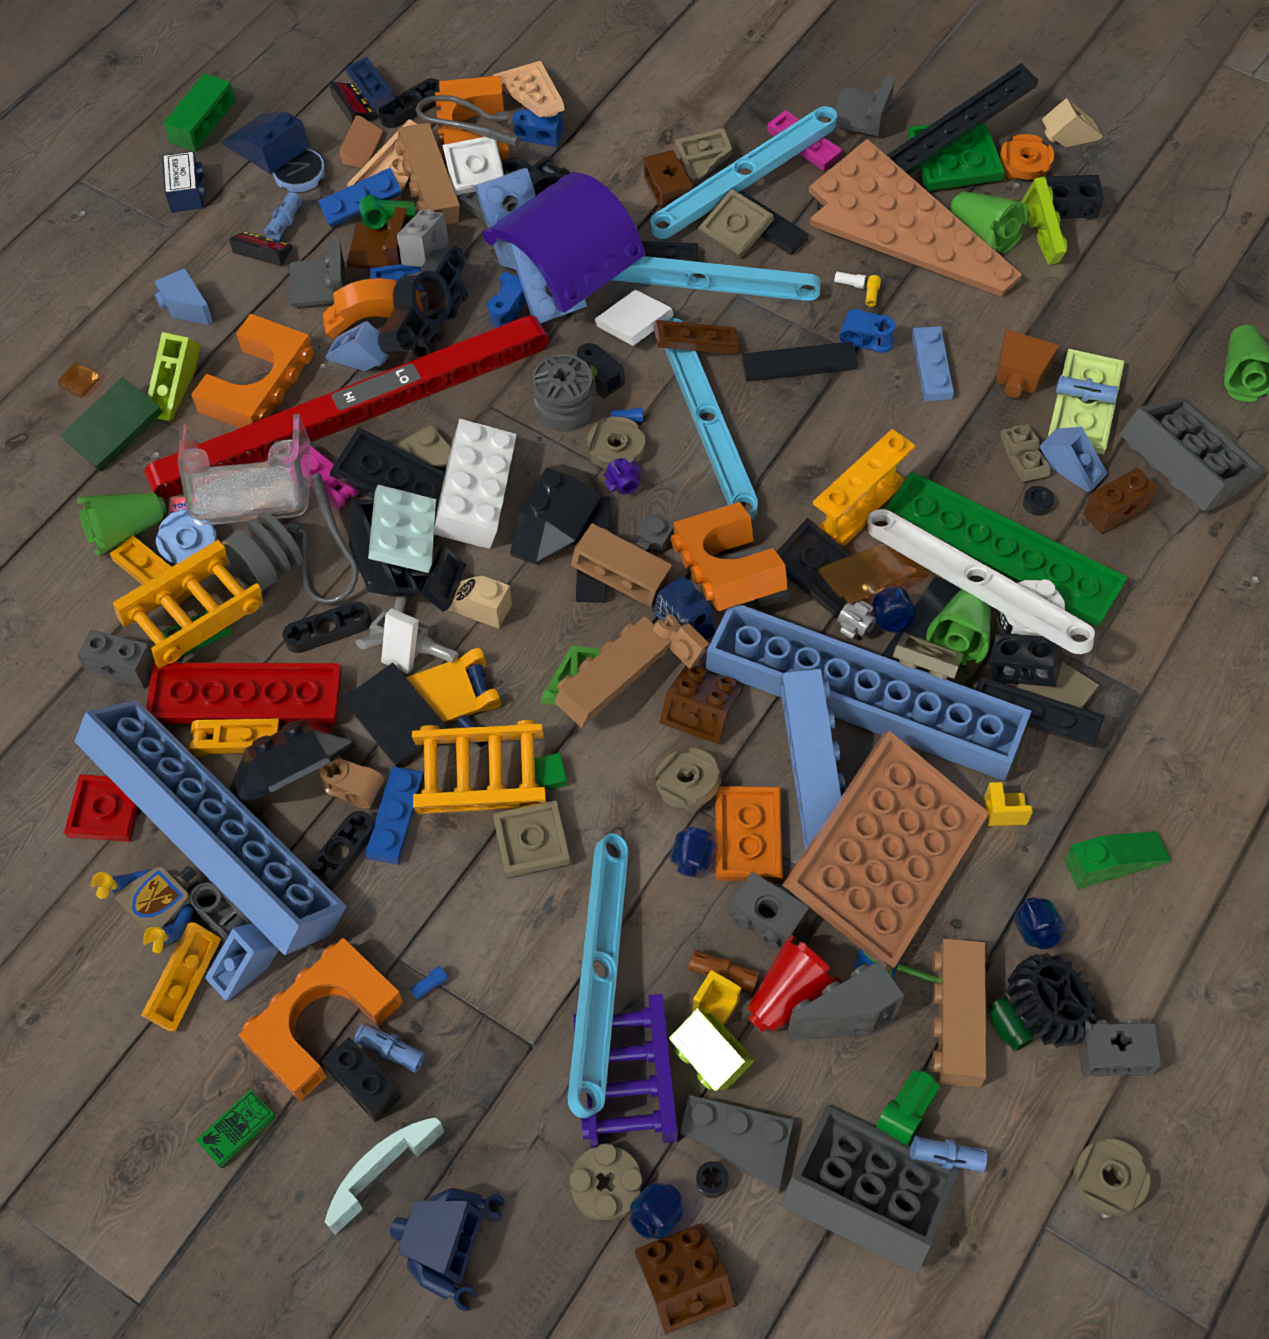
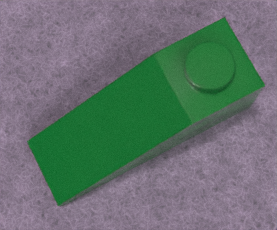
M1157 831L1103 835L1072 844L1064 861L1077 890L1169 863L1171 859Z

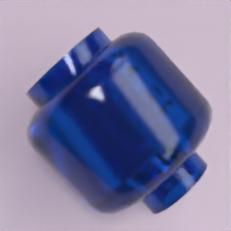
M889 587L883 589L874 597L872 603L873 613L877 624L882 630L897 633L909 628L916 617L915 607L906 590L900 587Z
M687 826L686 830L679 831L676 834L669 859L674 865L678 866L677 873L696 878L697 872L706 873L711 869L717 850V843L711 839L712 833L700 828Z
M1028 898L1021 903L1014 916L1015 925L1023 941L1030 947L1042 950L1049 949L1059 943L1065 930L1064 921L1059 911L1049 899Z
M650 1183L630 1203L631 1216L629 1221L633 1229L645 1239H663L682 1220L684 1215V1208L681 1203L682 1197L679 1191L670 1184Z

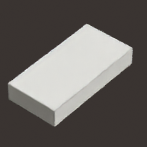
M392 608L386 613L381 656L382 663L390 665L393 662L400 671L407 674L413 669L419 620Z

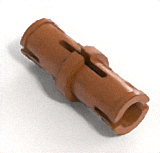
M696 949L693 951L687 969L688 971L705 976L712 970L737 984L741 989L753 993L759 971L732 963L730 958L724 957L723 960Z

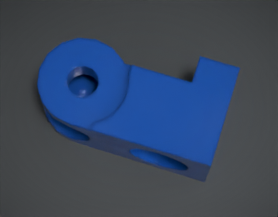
M519 110L512 116L514 135L519 136L521 141L558 147L564 130L562 111L552 117H539L529 110Z
M505 271L499 279L500 291L497 296L492 297L487 303L489 320L495 328L513 322L527 303L519 277Z

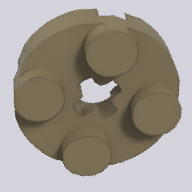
M624 417L607 418V422L599 426L596 423L590 429L587 436V449L590 460L594 465L607 469V466L612 461L619 458L627 459L629 463L632 461L637 463L645 452L644 433L638 429V425L634 421ZM616 440L621 441V446L613 447L609 444L614 443Z
M693 748L688 749L689 753L679 755L678 751L665 757L657 767L655 775L657 780L656 786L662 800L672 807L685 809L688 812L699 810L702 804L712 799L722 783V778L713 756L706 751ZM692 774L694 775V779L687 783H684L681 779L683 776L690 777Z
M1104 1139L1102 1142L1092 1143L1087 1146L1077 1158L1073 1174L1075 1180L1074 1189L1077 1195L1095 1211L1110 1216H1124L1137 1208L1145 1200L1150 1189L1149 1171H1146V1167L1142 1162L1143 1158L1134 1147L1121 1140ZM1111 1168L1117 1171L1116 1177L1121 1180V1184L1114 1183L1112 1186L1107 1184L1106 1179L1102 1176V1172L1108 1173Z
M605 1143L587 1150L577 1159L572 1168L569 1179L572 1199L580 1212L592 1220L607 1221L612 1219L614 1221L624 1218L636 1207L639 1202L638 1197L641 1195L642 1176L637 1162L628 1152L621 1148L613 1147L611 1144ZM601 1175L605 1177L613 1176L612 1184L615 1187L614 1190L610 1192L605 1188L599 1191L597 1189L600 1184L598 1178Z

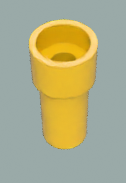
M871 275L867 280L865 304L869 307L876 305L878 290L881 285V278L879 276Z

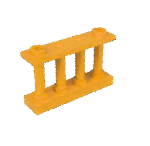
M891 429L813 500V505L826 514V520L818 527L844 547L868 524V515L872 511L885 509L905 481L904 477L895 472L896 466L915 449L916 445L894 429Z
M219 540L214 541L113 602L117 619L124 628L137 622L154 642L155 646L151 650L159 669L177 661L187 651L245 615L254 613L264 604L261 588L257 583L245 590L225 568L229 564L225 547ZM211 575H216L235 597L219 606L200 582ZM183 590H190L209 613L193 622L173 597ZM160 606H163L182 628L168 638L164 636L147 616L148 613Z
M522 720L518 721L517 725L440 729L439 726L426 725L420 727V730L412 731L415 745H424L425 789L421 791V794H413V807L417 814L517 809L547 802L545 787H539V784L535 783L534 739L544 738L542 724H536V721ZM521 740L522 784L519 785V788L506 789V786L503 785L501 741ZM488 741L490 786H487V790L474 791V788L470 787L469 742ZM456 743L457 788H454V792L441 793V790L438 789L437 744Z

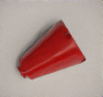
M790 935L785 940L747 1008L752 1013L748 1020L762 1033L767 1028L771 1032H775L789 1022L793 1013L792 1009L803 1000L810 999L812 1002L822 996L821 992L831 983L839 981L840 984L842 983L838 976L833 980L830 978L831 975L827 972L831 968L803 942L795 946L796 940L793 935Z

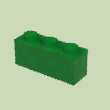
M204 73L193 84L190 91L180 100L177 107L166 117L163 123L169 143L195 152L236 102L230 81Z

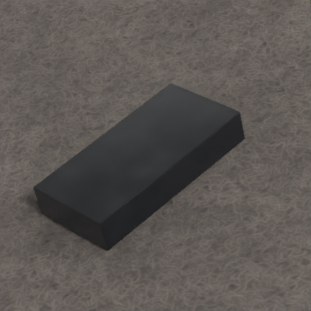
M443 547L439 549L421 595L442 612L448 610L467 564L448 548Z

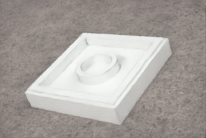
M481 137L443 145L450 180L456 195L476 192L474 185L504 175L496 140Z
M634 290L595 318L597 327L634 346L654 331L653 326L656 320L668 321L674 315L671 307Z

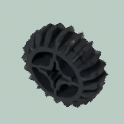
M1047 952L1040 955L1035 954L1023 960L1015 967L1013 973L1007 979L1010 985L1006 989V993L1011 996L1008 1005L1016 1009L1013 1017L1021 1018L1024 1021L1022 1029L1030 1028L1032 1039L1041 1037L1044 1046L1053 1044L1056 1048L1065 1045L1068 1047L1080 1041L1084 1036V1029L1092 1030L1091 1024L1097 1021L1095 1013L1099 1009L1093 1003L1096 995L1088 990L1090 982H1084L1081 978L1082 971L1076 972L1073 970L1071 961L1063 963L1060 955L1052 957Z

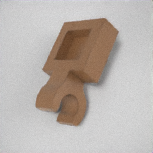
M671 614L667 615L664 622L658 620L653 628L656 635L672 641L668 648L689 669L699 663L710 645L689 623L681 626L678 620Z

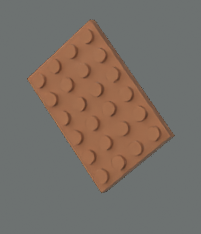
M887 731L881 736L783 886L875 961H880L886 970L894 969L989 812L891 731Z

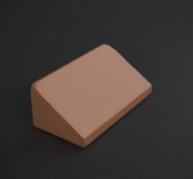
M356 116L340 148L342 165L363 168L373 157L384 134L383 130L363 117Z

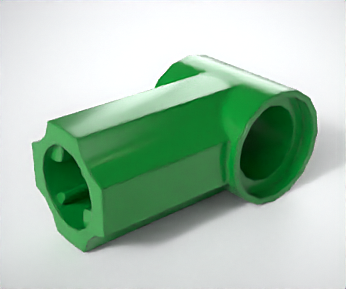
M368 195L362 198L359 203V211L365 226L373 230L388 225L389 218H393L395 207L406 208L408 223L415 216L413 201L380 200L377 196ZM372 210H378L375 214H368Z
M913 1070L896 1099L890 1100L883 1110L876 1128L908 1147L911 1144L912 1138L917 1135L924 1120L923 1116L938 1094L940 1085L927 1073Z

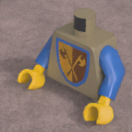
M158 866L154 869L111 876L106 872H98L93 876L90 886H100L96 893V896L100 899L107 898L111 890L114 893L112 896L120 908L144 932L143 945L153 942L152 951L158 954L161 953L165 945L180 939L187 924L192 923L195 909L191 903V896L187 892L200 882L201 879L190 866H186L175 877H172L163 867Z

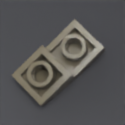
M1028 424L1000 431L1006 453L1022 482L1050 476L1051 467L1040 453L1039 439Z

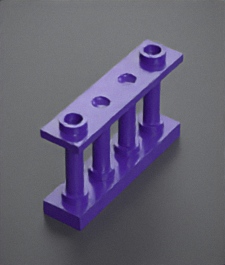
M663 994L649 995V1007H643V1011L613 1014L612 1028L644 1025V1029L651 1028L652 1041H646V1045L610 1048L608 1062L647 1059L648 1063H655L656 1075H650L647 1080L606 1083L605 1098L651 1094V1097H658L659 1110H654L652 1115L596 1120V1114L588 1118H581L583 1140L590 1139L591 1148L598 1147L597 1135L650 1129H654L655 1133L662 1132L663 1143L677 1142V1126ZM573 1014L574 1033H575V1024H576V1015H577V1014ZM586 1092L587 1107L591 1109L593 1105L592 1098Z

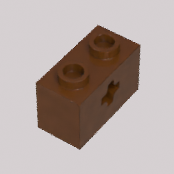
M674 150L643 158L644 179L660 210L695 188L693 179L687 177L682 159L677 158Z
M1137 467L1092 492L1083 515L1101 534H1104L1147 510L1157 488Z

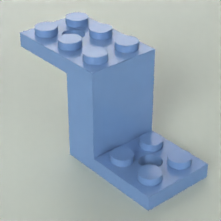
M522 168L474 185L487 227L497 224V221L536 196L527 168ZM511 195L515 199L516 205L512 211L507 212L503 208V200ZM500 239L494 244L499 264L517 270L530 313L536 316L540 323L587 306L584 299L565 313L558 311L553 297L546 293L547 283L530 258L517 246L508 241Z

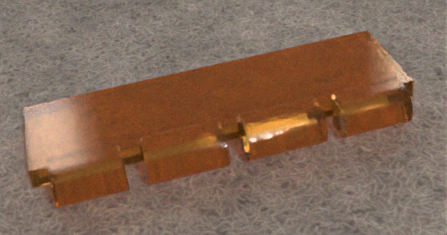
M882 543L820 567L818 572L839 597L844 596L845 600L852 604L870 595H875L892 588L893 585L897 586L916 578V576L919 577L932 571Z

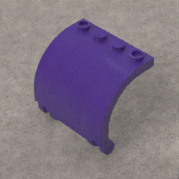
M578 172L564 175L557 183L551 184L534 198L497 221V224L488 227L482 232L485 241L491 246L502 239L522 250L545 279L558 311L564 313L646 255L638 231L618 198L597 179Z

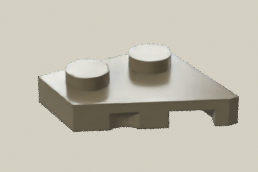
M724 128L674 140L677 156L679 159H682L687 177L693 179L694 185L732 154V147Z
M431 424L394 445L436 468L447 466L451 447Z

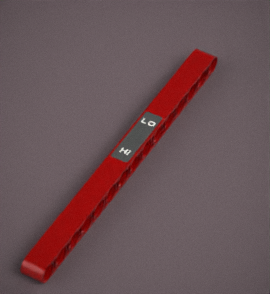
M536 316L523 317L156 460L145 467V478L151 491L157 497L161 496L163 500L169 499L291 451L302 441L311 443L539 353L549 345L550 338Z

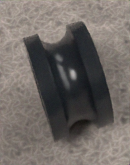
M713 1161L706 1162L699 1167L696 1174V1186L701 1195L714 1199L725 1193L729 1179L726 1168L722 1164ZM712 1171L719 1174L718 1182L721 1185L715 1188L713 1184L712 1189L706 1187L705 1173L709 1172L712 1175Z

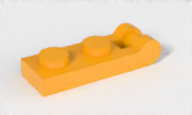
M279 719L195 720L191 725L193 740L189 742L188 751L195 757H204L207 754L244 753L245 748L251 746L256 739L279 732L281 730V723ZM213 734V740H206L207 736Z

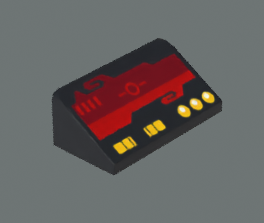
M329 82L333 99L351 125L356 116L363 117L367 121L376 118L375 113L354 84Z
M245 231L231 237L229 240L233 253L282 266L293 248L292 244Z

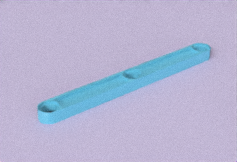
M827 106L814 110L656 212L650 220L651 233L656 238L667 239L714 209L731 189L736 192L742 191L831 133L837 125V112L835 109ZM822 117H828L831 119V121L824 123L819 121V119ZM741 169H749L752 172L748 175L740 174L738 171ZM659 222L670 224L667 228L663 229L656 227V224Z
M643 256L611 279L614 281L802 301L817 299L821 289L819 277L808 273ZM693 274H703L705 278H697ZM810 285L813 286L814 289L807 290L802 288V286Z
M670 318V319L668 320V321L682 322L680 319H677V318ZM664 348L727 504L731 505L737 502L751 504L753 508L747 512L751 516V520H753L758 511L757 497L696 351ZM712 413L715 418L705 421L700 418V415Z
M614 833L602 838L596 844L594 850L568 1089L569 1108L579 1118H588L596 1114L603 1108L605 1103L629 853L626 841L620 835ZM606 843L616 848L617 857H613L608 853ZM594 961L604 966L605 977H601L595 972ZM581 1091H585L591 1096L593 1104L591 1109L586 1108L581 1103Z

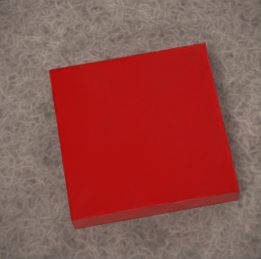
M79 774L64 834L67 838L131 842L139 807L108 776Z

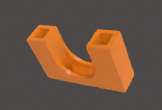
M500 76L439 81L440 92H435V96L451 95L476 105L489 115L496 114V112H504ZM436 101V107L441 108V110L437 111V118L463 122L470 117L481 116L458 103ZM438 124V127L443 126V129H438L440 145L485 137L460 128ZM496 141L503 165V162L509 158L508 144ZM441 147L440 153L442 159L444 161V164H447L443 147Z
M250 313L236 333L241 351L273 364L272 370L262 380L248 385L233 384L206 374L191 394L197 412L238 428L269 417L275 407L282 403L285 393L291 384L297 381L299 373L305 364H308L313 357V348L308 334Z
M740 502L673 522L674 535H671L673 549L676 553H681L685 568L691 569L695 584L701 585L704 597L707 601L711 600L717 611L788 589L785 564L774 548L738 559L713 557L724 550L754 541L751 516Z
M344 938L337 944L329 945L321 954V959L312 967L303 969L297 975L295 983L286 991L277 993L269 1002V1007L259 1016L251 1017L244 1024L242 1032L238 1034L245 1046L300 1102L326 1078L321 1066L296 1042L295 1038L297 1019L308 1004L321 997L340 996L353 1002L377 1027L403 1004L400 992Z

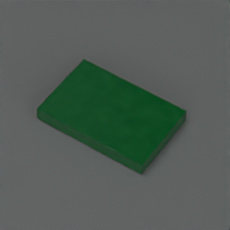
M122 377L60 436L81 456L101 471L158 418L163 411Z

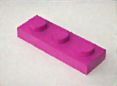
M785 110L767 124V132L776 136L799 121V119ZM823 137L798 154L822 171H826L842 158L843 150Z

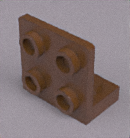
M395 207L393 218H389L388 225H384L380 229L373 230L366 227L365 224H356L347 259L348 267L370 269L402 264L397 234L408 223L406 208Z
M685 665L667 690L659 723L719 744L723 737L729 711L743 691L744 685L736 682L731 677L718 676L707 672L700 666H694L689 669Z
M703 1224L694 1225L635 1249L636 1258L653 1296L659 1320L665 1334L735 1306L728 1276Z

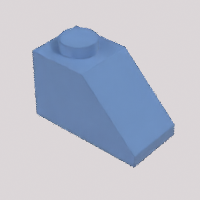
M185 268L154 281L158 293L154 294L159 307L161 309L166 308L172 318L207 325L213 323L206 301Z
M366 321L337 336L325 358L331 362L367 371L375 366L380 367L387 360L388 354L382 352L379 347L378 336L380 332Z
M1082 426L1057 428L1039 446L1052 470L1086 492H1091L1108 474Z
M253 923L233 928L205 979L225 1001L231 1000L270 966L279 949Z

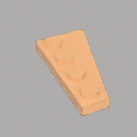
M541 61L493 74V76H500L503 91L537 116L552 117L557 115L558 112L565 110L563 100Z
M409 119L402 127L417 125V123ZM398 131L347 183V187L391 167L402 193L404 192L410 177L404 175L402 155L398 156L396 153L395 140L398 139ZM398 196V197H396V198H394V199H392V200H393V201H399V199L401 198V196Z

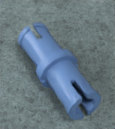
M289 192L281 206L275 208L272 220L264 229V234H267V238L279 240L285 228L292 224L296 211L303 203V200L299 199L300 196L297 193Z
M1060 375L1056 393L1081 397V401L1086 402L1088 399L1114 404L1118 386L1095 383L1090 378L1080 380Z
M366 1022L360 1025L354 1036L356 1044L379 1054L380 1059L386 1062L390 1060L413 1073H417L424 1062L425 1052L400 1041L399 1036L393 1033L389 1035Z
M916 1135L911 1141L910 1157L912 1160L942 1164L941 1167L944 1169L958 1167L983 1173L986 1168V1149L958 1145L955 1140L945 1139L942 1142Z

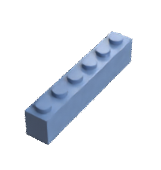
M821 669L782 673L779 680L805 851L840 800L841 793L845 792L843 774L837 773L836 761L840 760L839 745L837 741H832L831 729L835 728L834 714L832 709L827 710L826 698L830 696L829 682L827 678H822Z

